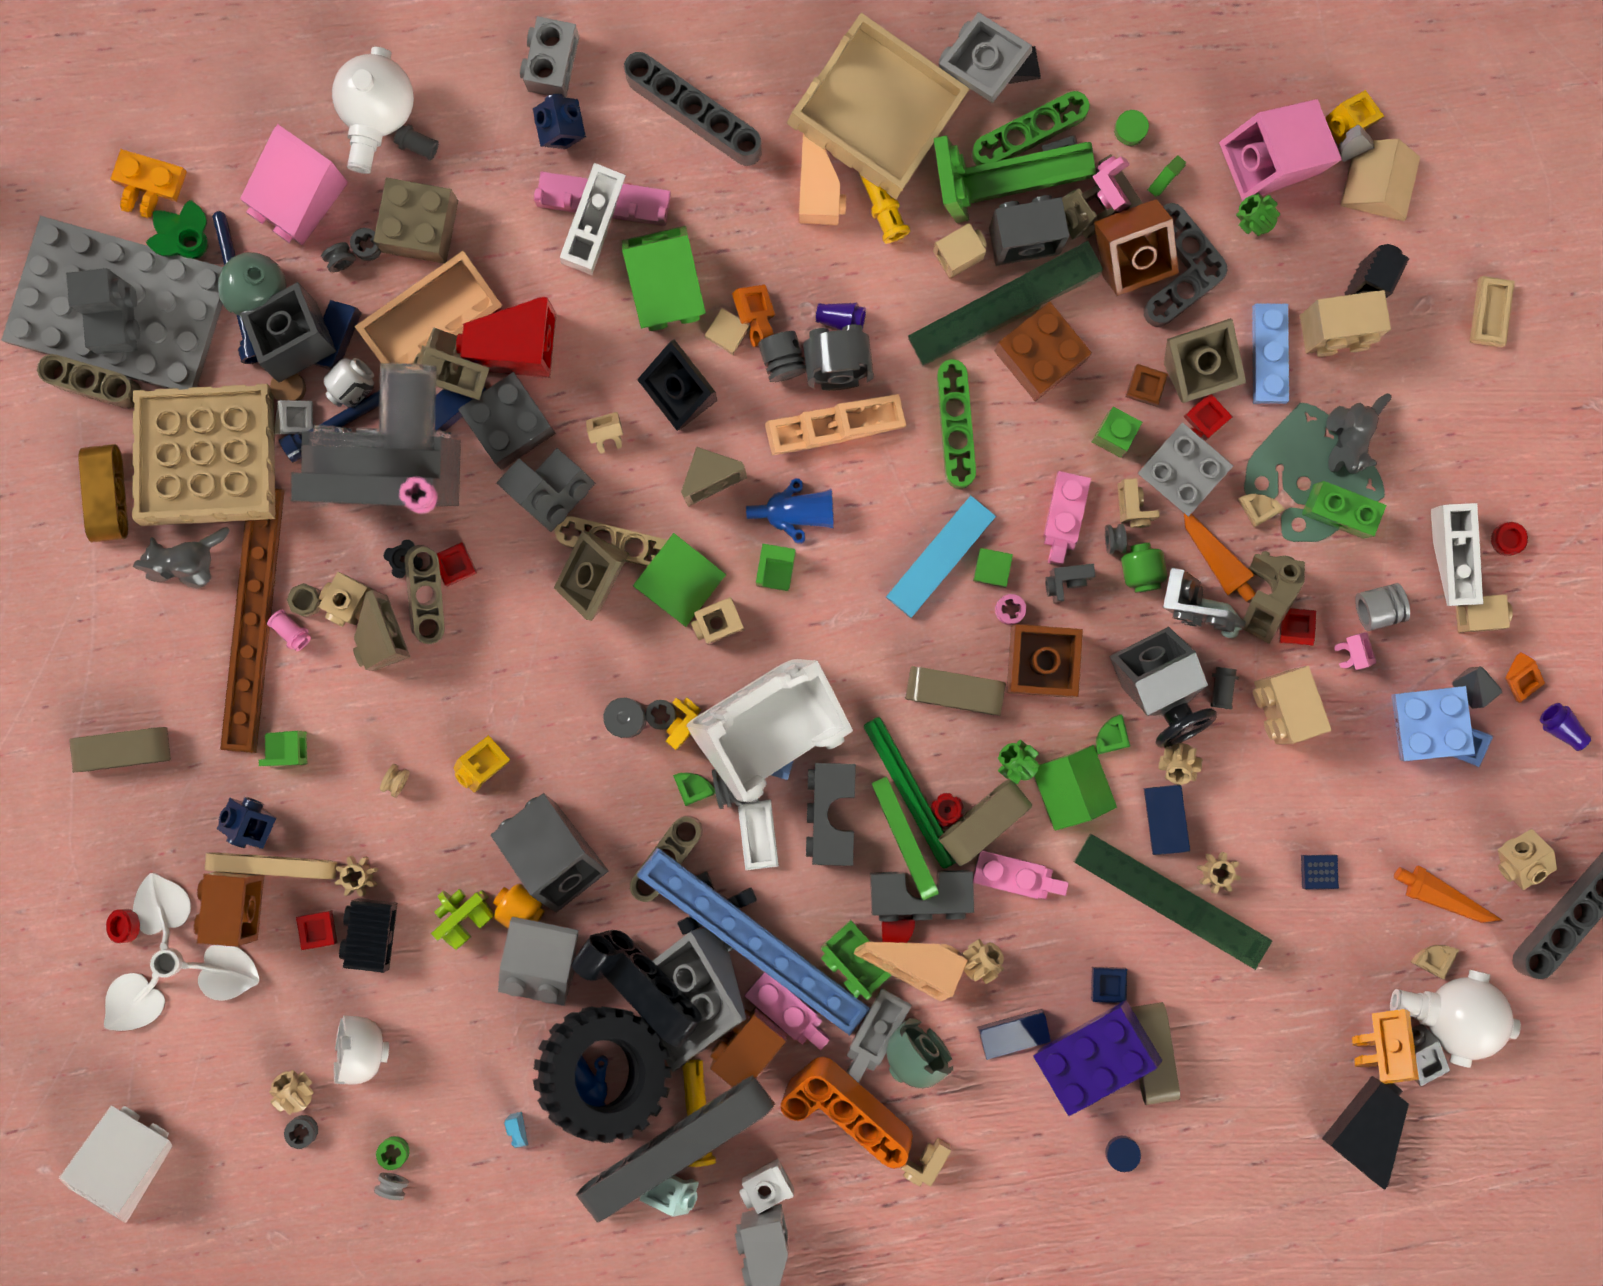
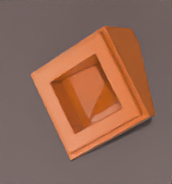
M1522 652L1517 654L1505 679L1516 702L1520 703L1546 683L1536 661Z

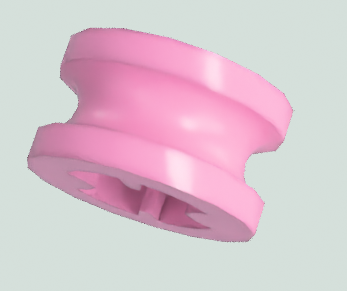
M1008 594L997 602L995 614L1002 623L1013 625L1024 618L1026 604L1020 596ZM1011 600L1012 605L1019 606V612L1015 613L1016 618L1010 619L1009 614L1002 613V607L1007 606L1004 603L1005 601Z

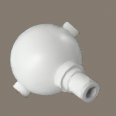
M372 47L371 54L359 55L347 61L337 72L332 86V100L335 110L343 123L349 127L347 137L350 139L351 148L347 168L362 174L371 173L374 152H376L377 147L381 146L383 136L389 135L401 128L409 118L413 108L414 94L409 77L396 62L391 60V51L382 47Z
M1469 970L1468 977L1447 982L1436 993L1425 991L1424 993L1416 994L1395 989L1390 1000L1391 1011L1400 1009L1410 1011V1016L1418 1020L1420 1024L1429 1026L1431 1033L1440 1041L1441 1047L1451 1054L1450 1063L1471 1068L1472 1060L1484 1059L1496 1054L1505 1046L1509 1038L1517 1039L1521 1029L1520 1020L1513 1018L1512 1009L1506 997L1497 987L1489 983L1490 974L1475 970Z

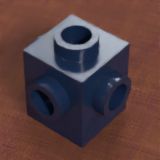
M551 94L544 98V102L533 108L540 147L568 149L586 137L578 99L565 98L562 94Z
M244 797L242 802L229 798L226 807L220 813L217 830L227 836L226 842L234 846L246 848V845L264 849L276 817L262 809L264 804L258 800Z

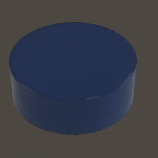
M1116 1136L1106 1146V1159L1115 1170L1129 1172L1138 1166L1141 1159V1151L1136 1142L1130 1137Z

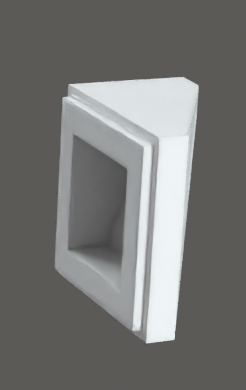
M278 400L274 428L275 435L302 434V431H309L313 428L312 401Z

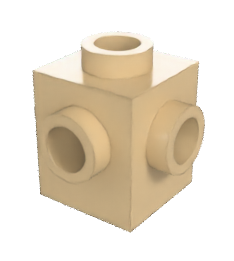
M337 572L332 583L328 582L323 587L319 599L322 601L318 607L327 612L326 619L343 627L345 622L356 625L360 617L365 594L373 589L343 573Z
M1533 829L1528 830L1517 838L1506 841L1498 849L1500 859L1498 868L1507 881H1514L1522 890L1533 884L1541 883L1549 874L1557 870L1554 850Z

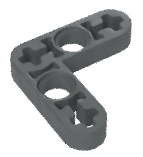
M1168 203L1163 205V207L1170 216L1174 214L1177 217L1174 235L1178 231L1177 228L1179 231L1183 226L1187 228L1175 239L1177 256L1188 270L1155 294L1145 305L1144 317L1149 324L1156 327H1161L1171 322L1216 287L1224 279L1228 271L1224 258L1187 212L1175 203ZM1186 237L1195 238L1199 243L1198 252L1187 253L1182 247L1183 239ZM1205 251L1208 255L1203 259L1204 262L1201 260L1196 264L1194 261ZM1205 263L1209 267L1217 266L1216 277L1213 274L1205 275L1204 271L1207 269ZM1182 282L1191 284L1194 288L1193 297L1190 299L1181 298L1177 293L1178 284ZM1171 298L1173 304L1164 312L1166 317L1164 318L1161 314L1156 317L1153 314L1156 308L1154 304L1160 307Z

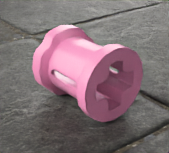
M409 478L401 485L399 491L400 499L408 508L416 513H428L437 504L438 496L435 488L423 478ZM420 488L426 493V497L419 498L417 503L411 496L418 493Z

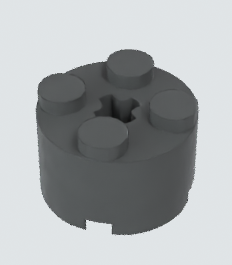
M848 325L843 327L842 330L830 332L826 328H818L809 332L810 338L804 342L803 347L807 382L810 387L814 388V383H819L822 385V390H844L859 386V379L866 377L867 382L874 378L869 336L863 332L861 325Z

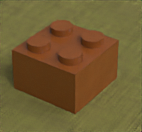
M1157 199L1094 222L1102 276L1116 296L1179 274L1173 218Z
M1051 302L1047 303L999 341L994 350L1035 402L1085 363L1092 354Z
M1013 625L1010 633L1006 693L1068 698L1079 697L1083 629Z
M230 872L203 874V879L200 880L197 888V898L201 900L200 914H197L194 920V933L197 934V944L239 947L258 940L264 875Z
M756 1006L751 1012L747 1009L744 1010L746 1019L732 1029L734 1033L730 1038L724 1035L714 1046L710 1055L713 1059L710 1069L731 1087H734L749 1076L753 1075L757 1078L786 1043L787 1033Z

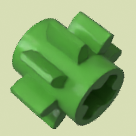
M1259 193L1245 198L1239 206V213L1236 214L1241 220L1239 226L1247 234L1253 231L1257 236L1270 232L1277 224V217L1280 216V212L1276 209L1278 203L1270 195L1263 198Z
M1019 740L1017 744H1007L1002 748L998 757L999 762L1003 765L999 768L998 772L1005 778L1012 780L1015 784H1018L1020 780H1030L1040 766L1034 759L1038 756L1039 752L1031 745L1025 744L1022 740Z

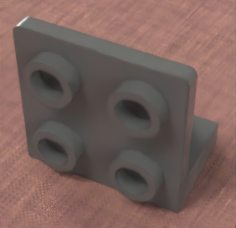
M1171 568L1163 608L1173 613L1172 618L1181 620L1182 624L1194 627H1201L1202 622H1206V624L1213 625L1214 629L1226 632H1234L1235 627L1245 628L1246 621L1231 611L1200 607L1199 605L1203 598V587L1200 586L1201 581L1183 569Z

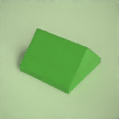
M1094 745L1040 764L1034 775L1054 831L1091 821L1117 808Z

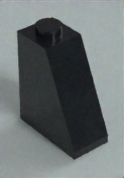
M1372 1076L1322 1139L1369 1179L1385 1190L1390 1182L1409 1104L1400 1097L1403 1091L1394 1083H1382Z

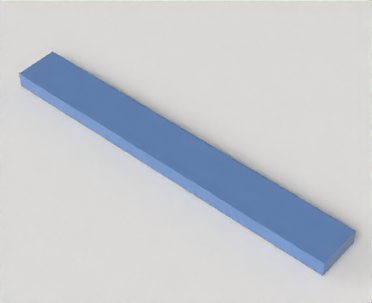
M660 848L654 851L637 873V877L849 1036L870 1010L865 1003Z

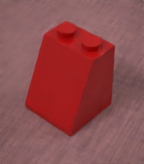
M539 297L464 323L463 333H458L456 352L460 354L462 359L488 367L489 373L511 374L514 372L515 375L550 378L557 313L548 297Z

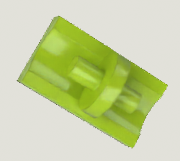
M461 889L457 890L452 896L446 891H442L438 895L442 905L434 913L440 919L448 912L452 915L431 933L437 941L443 938L446 943L457 950L471 938L470 934L460 924L466 917L469 916L479 929L494 917L493 911L485 901L489 897L483 890L476 892L461 907L458 903L466 897Z

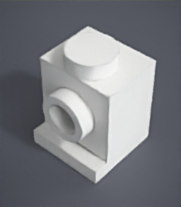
M779 1159L743 1177L742 1185L744 1188L739 1190L747 1209L754 1207L757 1214L794 1196V1188ZM761 1186H768L771 1189V1193L767 1196H762L759 1194L758 1189Z

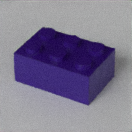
M1127 1000L1041 1047L1033 1055L1068 1117L1156 1070L1162 1062L1160 1055Z

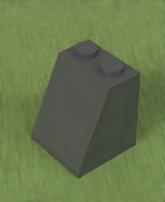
M544 793L539 797L529 800L524 809L512 818L504 820L498 829L491 834V837L530 896L556 913L609 872L560 807Z

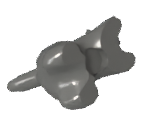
M1386 393L1379 397L1372 407L1356 403L1351 408L1339 406L1330 413L1326 421L1327 429L1338 435V442L1330 453L1328 460L1331 472H1338L1345 466L1349 473L1356 474L1367 467L1377 465V462L1369 455L1368 449L1370 440L1377 429L1378 416L1392 398L1390 394Z
M224 527L199 542H184L166 549L162 545L157 544L155 538L151 537L150 545L146 548L140 560L134 562L133 567L146 572L145 578L150 581L165 582L170 578L178 577L180 582L186 586L199 589L205 586L211 579L209 571L211 563L210 548L222 542L230 530L228 527Z

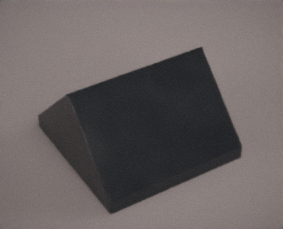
M675 339L668 343L637 379L677 431L718 401L715 390Z

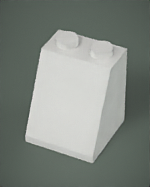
M111 1105L59 1179L71 1191L126 1223L172 1148L170 1140L166 1139L169 1133L154 1123L148 1128L138 1122L141 1116L126 1106L118 1110Z

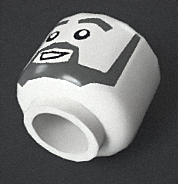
M348 358L341 359L324 377V385L328 390L325 394L338 407L342 405L355 407L374 389L372 379L374 374L358 358H353L352 360Z

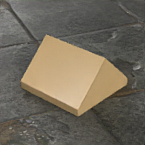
M1400 139L1373 140V149L1351 159L1340 206L1405 221L1420 156Z

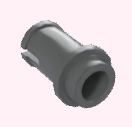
M403 125L396 131L394 143L398 144L399 149L405 150L407 148L426 157L428 160L434 158L439 147V141L414 131L411 125Z
M1216 667V673H1212L1215 681L1211 707L1233 708L1235 680H1239V676H1236V669Z

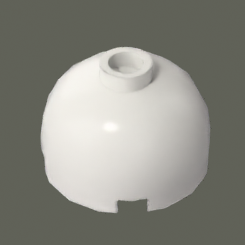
M345 1015L340 1019L335 1051H337V1062H334L335 1084L351 1085L366 1082L378 1072L381 1062H387L389 1042H383L381 1029L370 1019Z

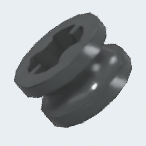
M358 229L352 234L350 239V246L353 252L365 261L375 260L382 253L373 242L375 231L372 229ZM371 237L370 241L374 244L373 248H366L362 252L363 248L359 243L361 240L367 241Z
M346 242L335 244L322 253L323 261L329 262L327 268L330 272H339L355 262L356 258L353 253L348 252L350 247Z
M1118 524L1117 528H1113L1111 525L1105 526V545L1108 555L1114 554L1116 550L1120 551V553H1126L1127 536L1124 524Z
M653 701L646 709V720L655 729H668L676 720V710L668 701ZM659 705H664L667 707L666 713L670 715V719L668 722L662 720L663 724L660 725L655 723L656 717L652 715V711L655 707L659 710Z
M308 1115L295 1117L286 1125L284 1130V1138L287 1144L295 1149L306 1148L318 1135L317 1122ZM299 1124L303 1125L302 1129L306 1127L309 1132L303 1140L299 1139L300 1135L296 1137L293 1132L299 1127Z

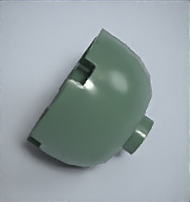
M246 252L232 257L223 266L218 280L221 302L230 313L234 312L241 316L240 313L243 311H251L262 306L271 296L286 289L285 275L280 266L270 257L257 252Z
M909 1018L889 1038L886 1050L887 1060L890 1065L889 1071L893 1078L900 1083L904 1082L915 1088H929L939 1083L953 1071V1066L949 1067L947 1064L952 1060V1057L943 1041L931 1028L927 1030L926 1034L918 1027L922 1023L921 1021Z

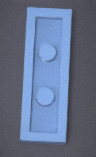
M1255 303L1252 306L1253 404H1286L1289 402L1288 304Z

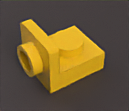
M1364 90L1340 103L1325 119L1333 138L1339 145L1347 138L1346 133L1350 129L1360 125L1365 130L1380 121L1384 115L1368 92Z
M677 697L672 702L687 715L684 720L680 717L676 718L666 730V733L670 735L666 742L675 750H678L691 735L687 724L697 717L701 711L687 697L683 702Z
M488 735L458 758L453 767L454 774L464 788L469 787L475 793L484 782L504 768L510 762V759Z

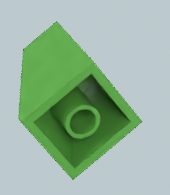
M686 226L622 240V252L641 328L648 327L649 331L661 330L668 327V322L680 320L681 324L692 323L700 320L699 315L706 314Z

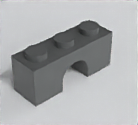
M815 763V770L808 769V790H814V803H807V823H813V837H806V857H812V865L853 866L854 831L836 829L830 824L827 813L829 806L839 798H855L856 764Z
M971 870L937 871L936 887L939 894L924 901L922 898L914 897L908 893L904 872L870 873L872 916L879 915V921H898L899 915L911 914L912 920H932V914H946V919H966V913H974L973 872Z

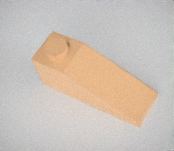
M803 134L799 223L838 225L839 214L845 215L846 194H840V181L825 148L822 149Z
M866 942L858 946L853 953L939 1001L954 995L968 961L958 955L959 951L946 944Z

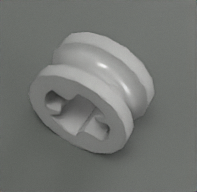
M380 1173L378 1176L380 1185L375 1187L374 1192L383 1198L403 1200L405 1193L402 1190L408 1186L409 1181L400 1175Z

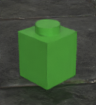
M1112 407L1103 419L1092 443L1121 458L1128 451L1143 422Z

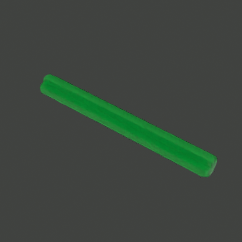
M880 717L872 719L864 725V729L939 865L943 869L954 865L956 861L938 840L944 831Z

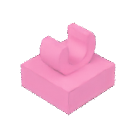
M1367 632L1347 637V642H1342L1334 647L1335 651L1346 649L1350 652V659L1340 663V668H1349L1354 665L1355 669L1358 670L1376 664Z

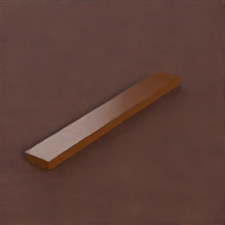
M275 488V519L245 520L220 750L257 753L270 632L267 622L272 614L285 492L282 489Z

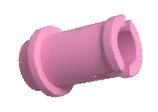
M284 610L275 612L267 622V625L287 642L286 646L289 649L294 648L296 651H300L311 639L308 635L309 630L305 627L301 628Z

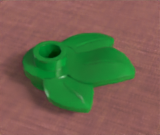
M191 200L186 202L180 215L154 210L153 225L157 234L146 241V244L153 252L161 256L179 254L184 258L192 259L199 258L206 252L208 240L204 230L207 225V219L202 209ZM189 241L197 242L193 247L185 246Z

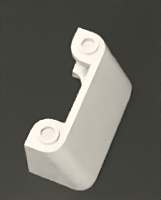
M793 659L777 666L701 713L687 724L693 739L737 800L751 802L764 793L762 789L767 784L765 778L815 746H826L827 749H833L841 745L845 741L844 737L853 731L818 660Z

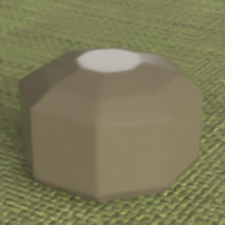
M305 583L293 587L287 598L290 610L303 617L318 613L320 610L318 606L322 600L319 599V589Z

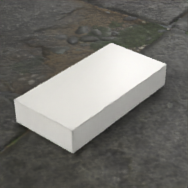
M771 799L739 805L738 812L745 870L778 867Z

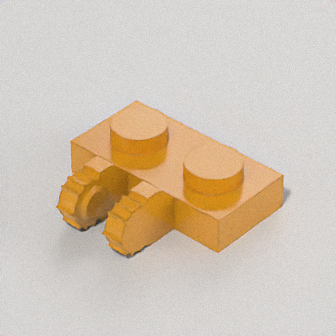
M120 149L110 180L115 184L125 186L120 201L121 211L132 212L139 192L142 191L145 194L142 197L139 212L141 217L151 218L159 197L177 202L187 171L183 167Z
M1400 1009L1372 1013L1374 1033L1353 1036L1352 1044L1357 1047L1376 1045L1377 1054L1356 1057L1354 1059L1355 1067L1378 1066L1380 1082L1385 1084L1419 1080L1410 1011Z

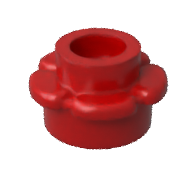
M950 793L940 794L938 799L932 802L931 809L942 826L954 824L963 816L961 812L964 806L961 799L953 797ZM946 806L950 807L949 813L944 811Z

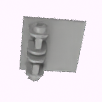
M1182 422L1159 450L1145 463L1138 474L1189 517L1230 471L1233 465Z

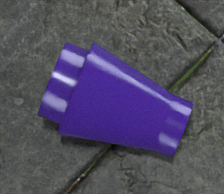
M858 302L818 304L816 323L825 324L837 330H842L845 326L855 324L861 325L862 329L864 327L866 308L859 306Z
M1555 703L1542 713L1540 722L1543 724L1544 731L1572 746L1576 751L1584 749L1590 743L1591 736L1585 731L1569 706Z

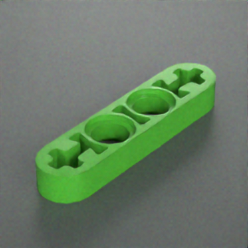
M1079 91L1068 92L980 137L973 146V162L978 166L1013 158L1080 124L1089 111L1090 104L1088 98ZM1069 102H1072L1074 106L1078 104L1081 106L1077 115L1074 111L1064 114L1062 118L1064 123H1061L1059 114L1067 110ZM1047 115L1052 118L1054 127L1047 131L1041 130L1036 124V119L1039 116ZM1012 130H1019L1024 134L1025 141L1018 146L1012 145L1007 139V134ZM1000 137L1002 146L993 151L992 159H989L987 155L981 157L982 146L992 149L998 145L999 140L997 138Z
M950 359L942 363L937 372L945 477L950 486L963 489L968 487L976 476L968 373L962 362ZM950 367L954 368L955 373L961 374L956 379L955 387L956 391L963 389V393L952 392L944 395V390L950 391L951 388L949 378L943 377L944 374H947ZM952 399L961 401L964 405L963 414L957 417L949 415L945 408L948 401ZM953 432L963 433L967 438V445L962 449L952 448L948 441L949 435ZM968 453L969 459L963 457L962 467L963 470H969L970 474L966 475L964 481L961 482L958 476H952L951 473L957 469V458L950 460L949 455L962 456Z
M887 776L872 782L873 790L922 900L924 901L938 895L937 887Z

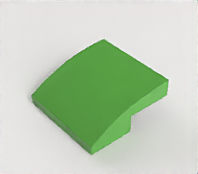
M673 533L634 583L633 587L686 627L695 616L694 612L703 606L726 574Z

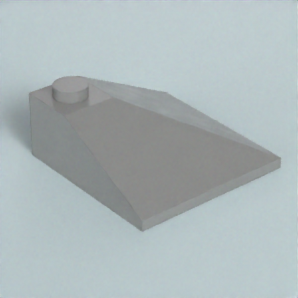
M707 928L690 931L653 960L661 971L696 1006L702 1015L701 1022L683 1046H672L663 1039L659 1042L660 1046L667 1047L670 1057L665 1060L669 1067H671L672 1072L679 1069L746 1019L730 954L727 952L722 940Z

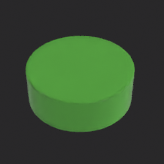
M1127 110L1118 117L1114 126V133L1121 143L1129 146L1137 145L1145 138L1149 129V123L1146 116L1140 111Z

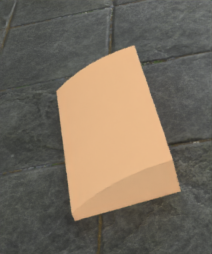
M461 251L354 327L388 373H408L412 370L415 357L421 352L422 345L426 346L433 328L454 335L462 334L464 323L490 315L501 308L502 304L465 252Z

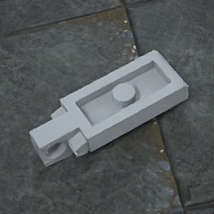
M883 988L879 991L847 1054V1057L853 1060L847 1073L858 1083L866 1068L874 1071L876 1066L881 1064L886 1054L890 1036L902 1025L912 1006Z

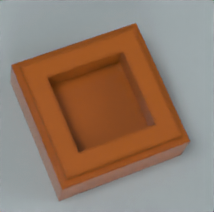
M1136 364L1125 397L1157 407L1168 373Z

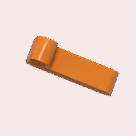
M817 1057L790 1079L780 1105L781 1112L785 1117L793 1121H802L819 1108L883 1165L894 1169L900 1168L907 1163L913 1140L910 1128L833 1060L826 1057Z

